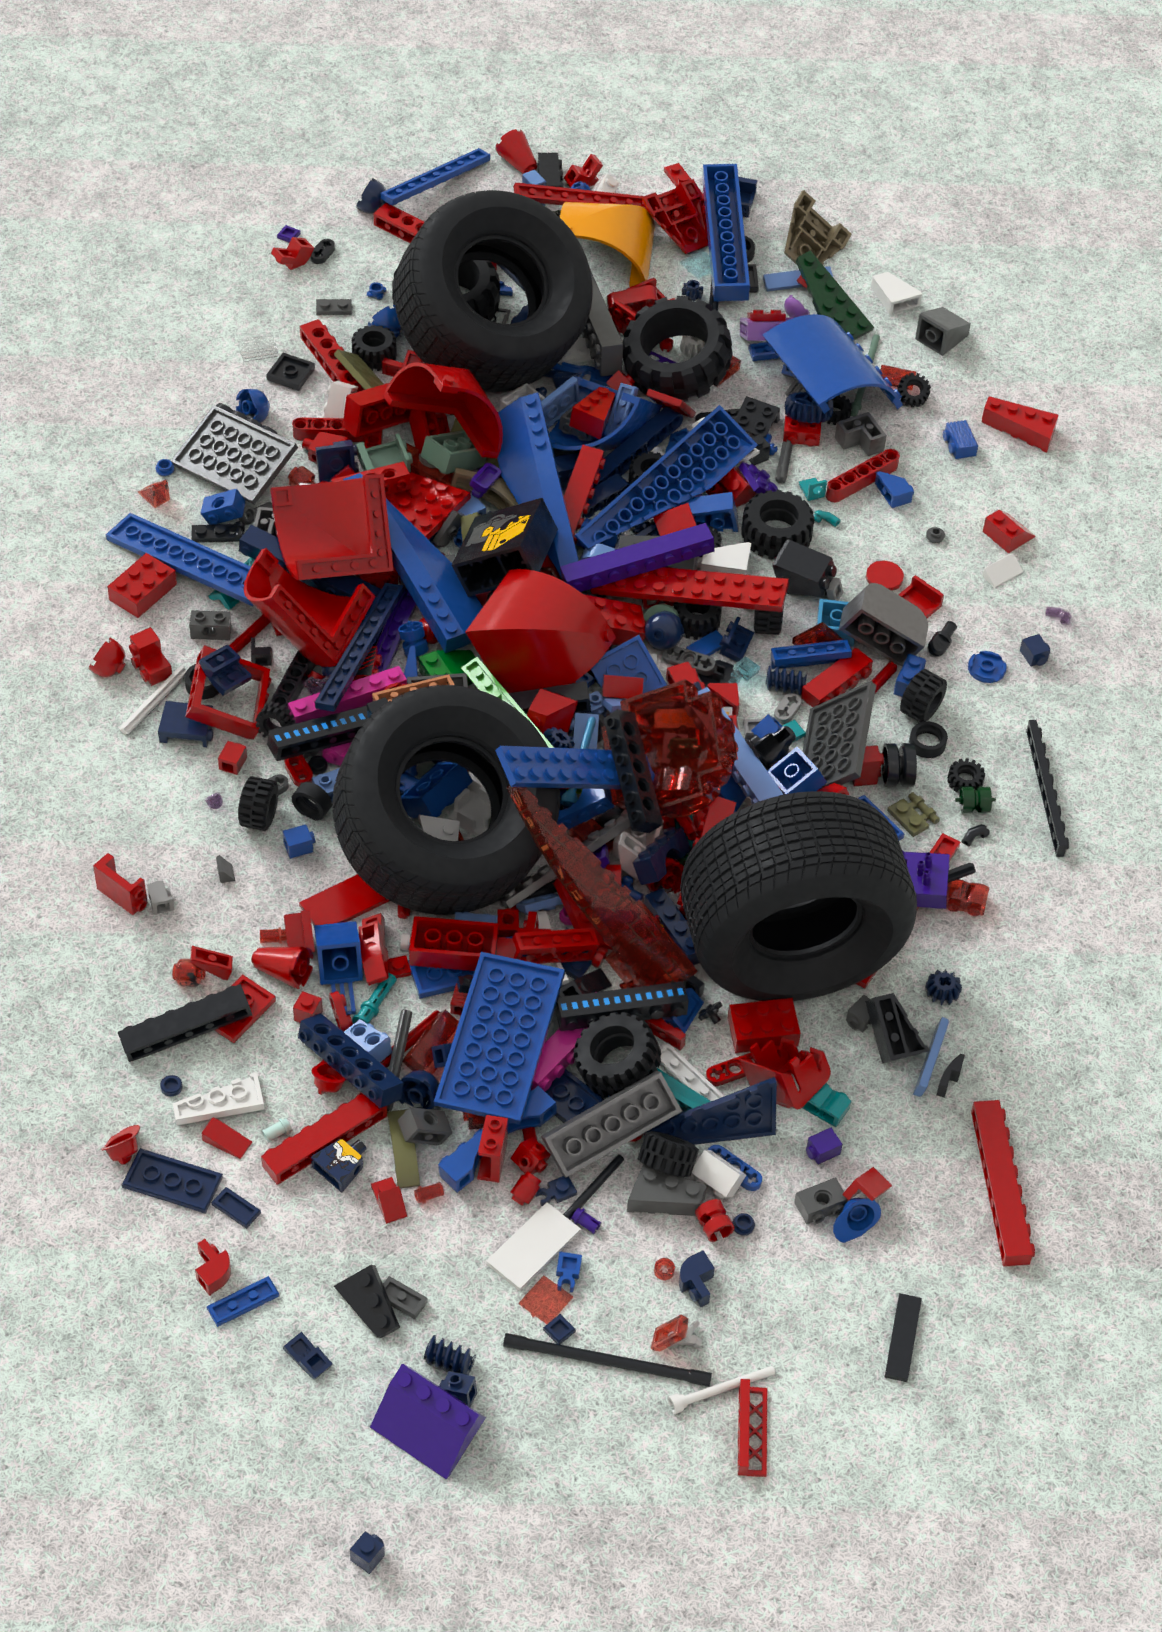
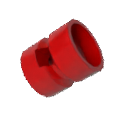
M720 1199L706 1201L695 1211V1215L701 1226H703V1231L710 1242L718 1240L714 1234L715 1232L720 1231L722 1237L726 1238L735 1229L730 1217L726 1215L727 1211Z

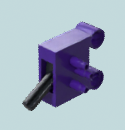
M902 850L916 892L917 907L946 909L948 883L976 872L973 863H967L949 870L950 854L904 852Z

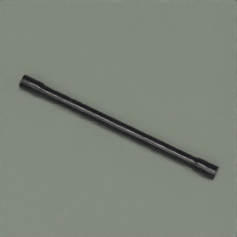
M505 1333L503 1347L545 1353L710 1387L711 1372L668 1366L529 1339L525 1336Z

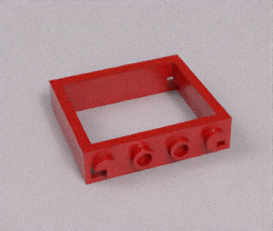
M204 645L197 656L185 717L240 737L254 740L260 728L256 727L257 715L264 708V704H266L269 697L267 689L272 680L269 677L270 669L240 658L239 663L252 674L251 679L259 681L252 722L202 705L201 700L206 675L199 664V660L216 651V649Z

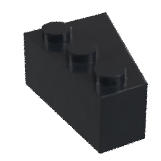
M894 993L865 1001L882 1064L930 1051L928 1046H925L919 1037L917 1029L910 1023L907 1013Z

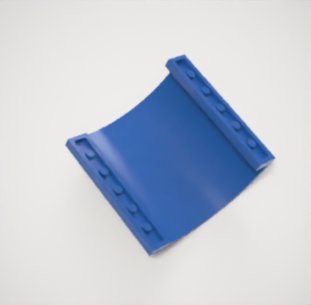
M818 314L803 315L787 320L763 334L768 345L824 414L830 410L826 402L842 393L861 387H879L896 409L903 406L900 400L902 396L899 391L892 389L889 379L882 377V371L877 365L875 367L872 365L873 361L868 354L864 355L862 353L864 350L860 344H855L850 332L846 333L834 319Z

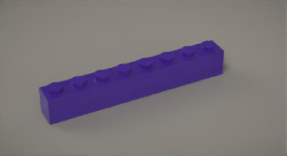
M703 523L560 566L561 579L579 592L715 552L714 538L707 524Z

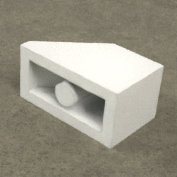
M623 831L618 843L621 869L638 880L632 862L638 858L639 853L647 848L630 834Z

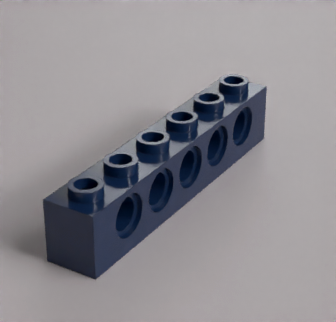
M322 1013L300 1021L298 1039L379 1108L401 1100L404 1082Z

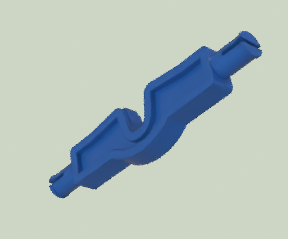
M562 362V364H556L553 367V370L582 373L579 375V378L582 379L586 374L591 375L589 381L607 387L609 386L606 382L613 376H601L599 370L588 365L578 366Z

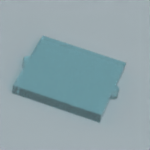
M703 250L680 262L687 269V272H691L697 278L711 272L710 256Z

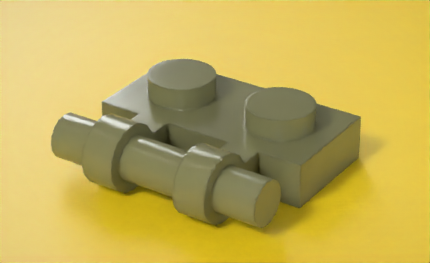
M911 792L908 798L912 802L908 803L903 798L889 806L887 811L914 837L929 828V824L926 821L930 820L933 824H937L940 818L936 815V811L933 808H929L924 803L925 800L921 796ZM919 808L923 814L920 815L915 809Z

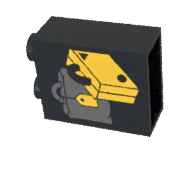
M543 498L474 518L452 563V567L468 597L495 590L509 570L527 569L540 571L558 531Z

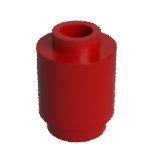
M527 1171L525 1175L520 1176L510 1191L513 1194L511 1199L522 1206L524 1203L529 1205L540 1189L539 1184L542 1181Z

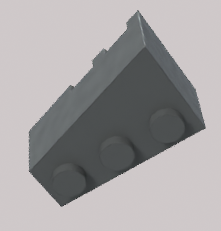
M643 1164L628 1198L627 1212L696 1216V1209L705 1200L707 1185L684 1177L665 1174Z

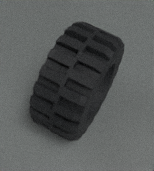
M769 490L764 494L759 493L756 495V498L753 497L749 500L743 512L741 535L744 538V543H751V551H758L759 556L767 555L768 559L774 560V557H777L786 540L809 547L813 534L814 512L805 500L802 501L799 495H792L793 493L789 491L786 493L782 492V490H776V492ZM778 520L786 522L791 526L787 528H774L765 522Z
M617 1012L610 1013V1016L607 1017L603 1015L599 1017L598 1021L594 1022L593 1020L589 1023V1027L587 1029L584 1028L581 1032V1038L577 1039L575 1043L576 1048L573 1053L575 1065L584 1082L591 1091L599 1093L602 1097H608L609 1095L611 1097L647 1075L658 1071L656 1067L659 1068L661 1064V1049L649 1025L644 1020H641L639 1016H631L630 1013L624 1012L621 1015ZM622 1046L633 1047L630 1054L622 1061L615 1064H602L604 1058L612 1050Z

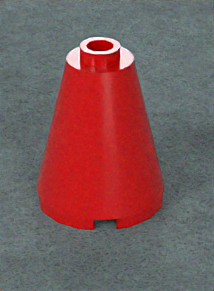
M513 129L500 138L502 140L500 144L497 143L495 147L498 155L522 174L532 170L537 171L538 165L525 133L522 130L517 131V129Z
M304 946L262 947L254 951L251 958L254 968L295 989H300V985L305 986L313 969V966L309 965L310 959H313L312 950Z

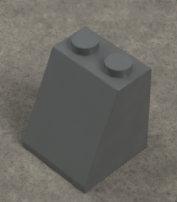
M944 307L921 312L919 314L915 339L944 356L969 335L971 323Z

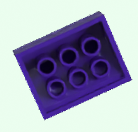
M402 1363L388 1385L370 1428L447 1479L486 1417L410 1366Z

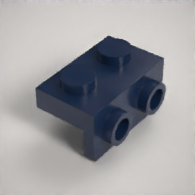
M737 616L734 622L730 621L726 629L728 635L724 634L719 644L722 646L719 654L740 664L755 632L739 625L738 623L741 618Z

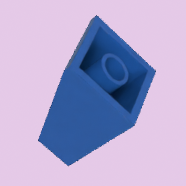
M356 921L314 925L320 984L363 981L361 947Z

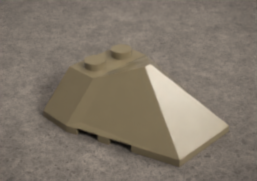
M805 190L801 191L794 203L784 254L797 265V257L811 250L823 265L825 260L832 258L834 254L846 246L852 233L841 223L831 226L812 208L816 200Z

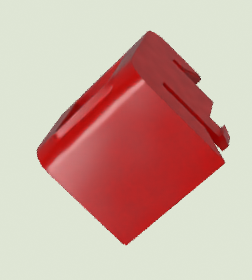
M783 1037L779 1047L780 1056L773 1040H770L761 1050L756 1042L749 1048L755 1063L750 1059L740 1058V1063L750 1086L772 1077L776 1078V1104L786 1108L801 1109L825 1085L831 1075V1070L823 1051L810 1047L809 1051L801 1050L799 1052L795 1041ZM791 1074H793L794 1077H795V1080H796V1082H797L799 1091H798V1089H797V1087H796V1084H795L794 1079H793V1077H792Z

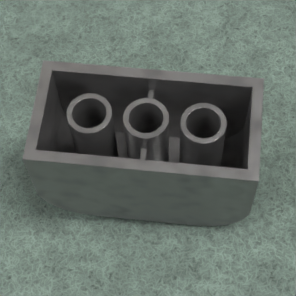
M870 583L843 608L839 630L898 666H903L908 654L916 655L925 647L928 621L924 613L911 602L881 584Z

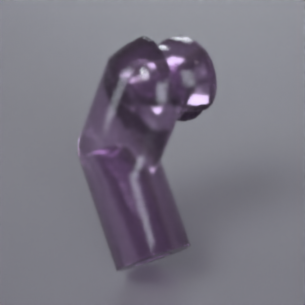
M1046 607V616L1060 617L1061 624H1070L1071 613L1062 608Z

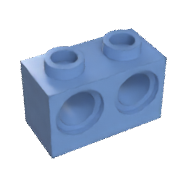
M359 1019L344 1031L345 1034L379 1062L392 1053L389 1036L384 1032L381 1033L376 1030L370 1023L367 1024Z

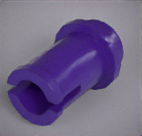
M578 1208L571 1218L574 1220V1224H580L593 1235L596 1232L595 1230H598L602 1222L586 1213L584 1208Z

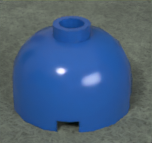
M393 305L394 308L392 309L389 306L383 308L372 317V323L368 322V326L380 325L383 328H389V331H392L396 338L402 330L395 305Z
M242 389L239 391L236 400H239V406H236V411L243 413L245 416L254 414L255 416L252 419L257 420L259 423L263 422L267 418L270 409V402L266 395L258 389Z

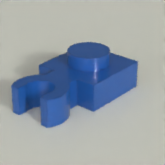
M559 1252L556 1276L560 1277L557 1284L558 1291H561L563 1284H569L570 1292L573 1293L575 1289L574 1279H579L582 1255Z

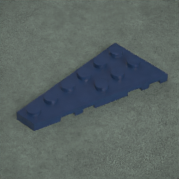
M772 1077L675 1115L647 1132L655 1131L669 1134L694 1145L776 1135V1078Z

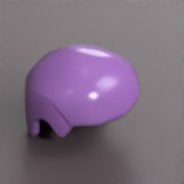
M790 295L785 300L784 308L790 318L810 314L808 309H805L798 300L792 297L793 295Z

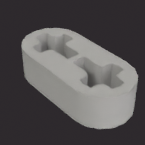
M790 693L782 699L774 711V718L780 724L790 722L801 706L800 696ZM795 701V703L789 706V702ZM785 711L787 712L786 716L780 717Z

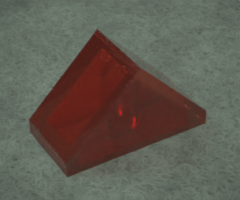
M166 479L152 483L138 491L154 508L170 500Z

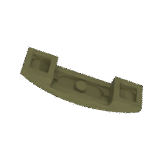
M407 1109L387 1112L397 1186L400 1188L420 1186L415 1143L405 1142L398 1123V1119Z

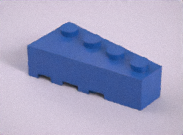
M732 492L693 497L675 506L678 507L688 503L696 526L706 523L708 528L711 526L713 529H717L718 532H723V529H732V532H739L738 513Z

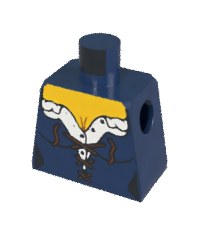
M339 1139L311 1157L312 1168L342 1193L362 1170L363 1157L361 1154L367 1148L360 1140H357L350 1146L343 1139Z

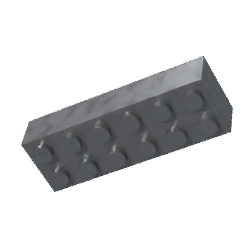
M655 1071L541 1137L561 1174L564 1177H568L682 1112L662 1073Z

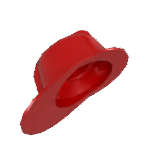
M324 1060L311 1070L314 1076V1084L318 1088L320 1095L326 1092H338L346 1081L341 1074Z
M133 1125L123 1129L112 1136L101 1150H105L112 1161H119L121 1165L126 1164L131 1160L132 1155L138 1151L136 1135L140 1130V1126Z

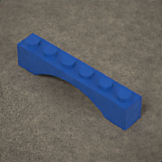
M539 1086L530 1090L521 1124L508 1122V1134L529 1127H541L557 1114L556 1101ZM479 1129L469 1141L461 1143L455 1152L442 1158L438 1164L439 1176L456 1193L474 1180L476 1168L482 1156L478 1155V1149L483 1129Z

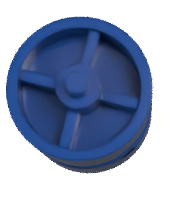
M408 621L398 628L400 638L405 640L402 643L405 656L408 657L411 646H415L416 657L429 651L427 639L423 638L425 630L422 622Z

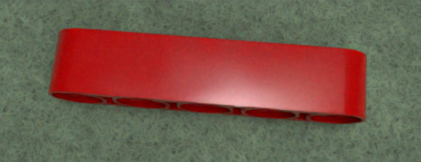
M887 449L831 479L827 484L826 499L833 503L839 502L874 483L877 472L881 471L891 474L896 471L900 453L895 449Z

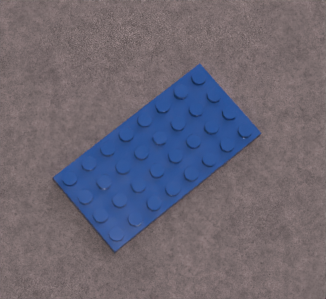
M485 952L480 953L434 1099V1106L484 1117L491 1115L508 1118V1122L521 1124L564 979L565 969Z

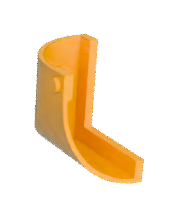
M564 202L560 218L577 238L593 240L610 246L632 262L629 287L648 280L655 231L654 219L648 210L637 205Z

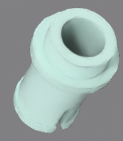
M280 1118L278 1119L279 1122L262 1130L268 1143L285 1133L288 1135L289 1131L292 1130L286 1118L283 1120Z

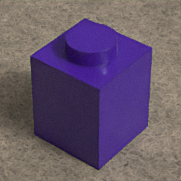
M831 1127L808 1137L806 1153L811 1160L814 1159L819 1165L841 1155L843 1144Z

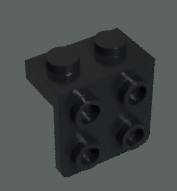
M746 396L735 421L745 432L755 436L761 434L766 438L773 422L778 423L780 420V408Z

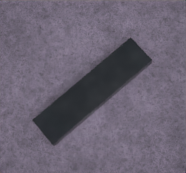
M899 1293L885 1378L903 1382L908 1381L922 1301L920 1297Z

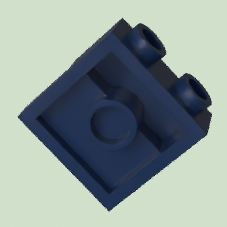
M351 440L333 442V445L315 447L319 482H332L331 478L348 464L355 473H359L358 462H355L354 456H357V447L353 445Z

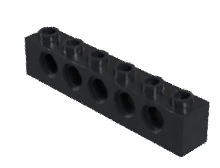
M617 709L603 719L631 830L651 833L664 824L636 715L633 712Z

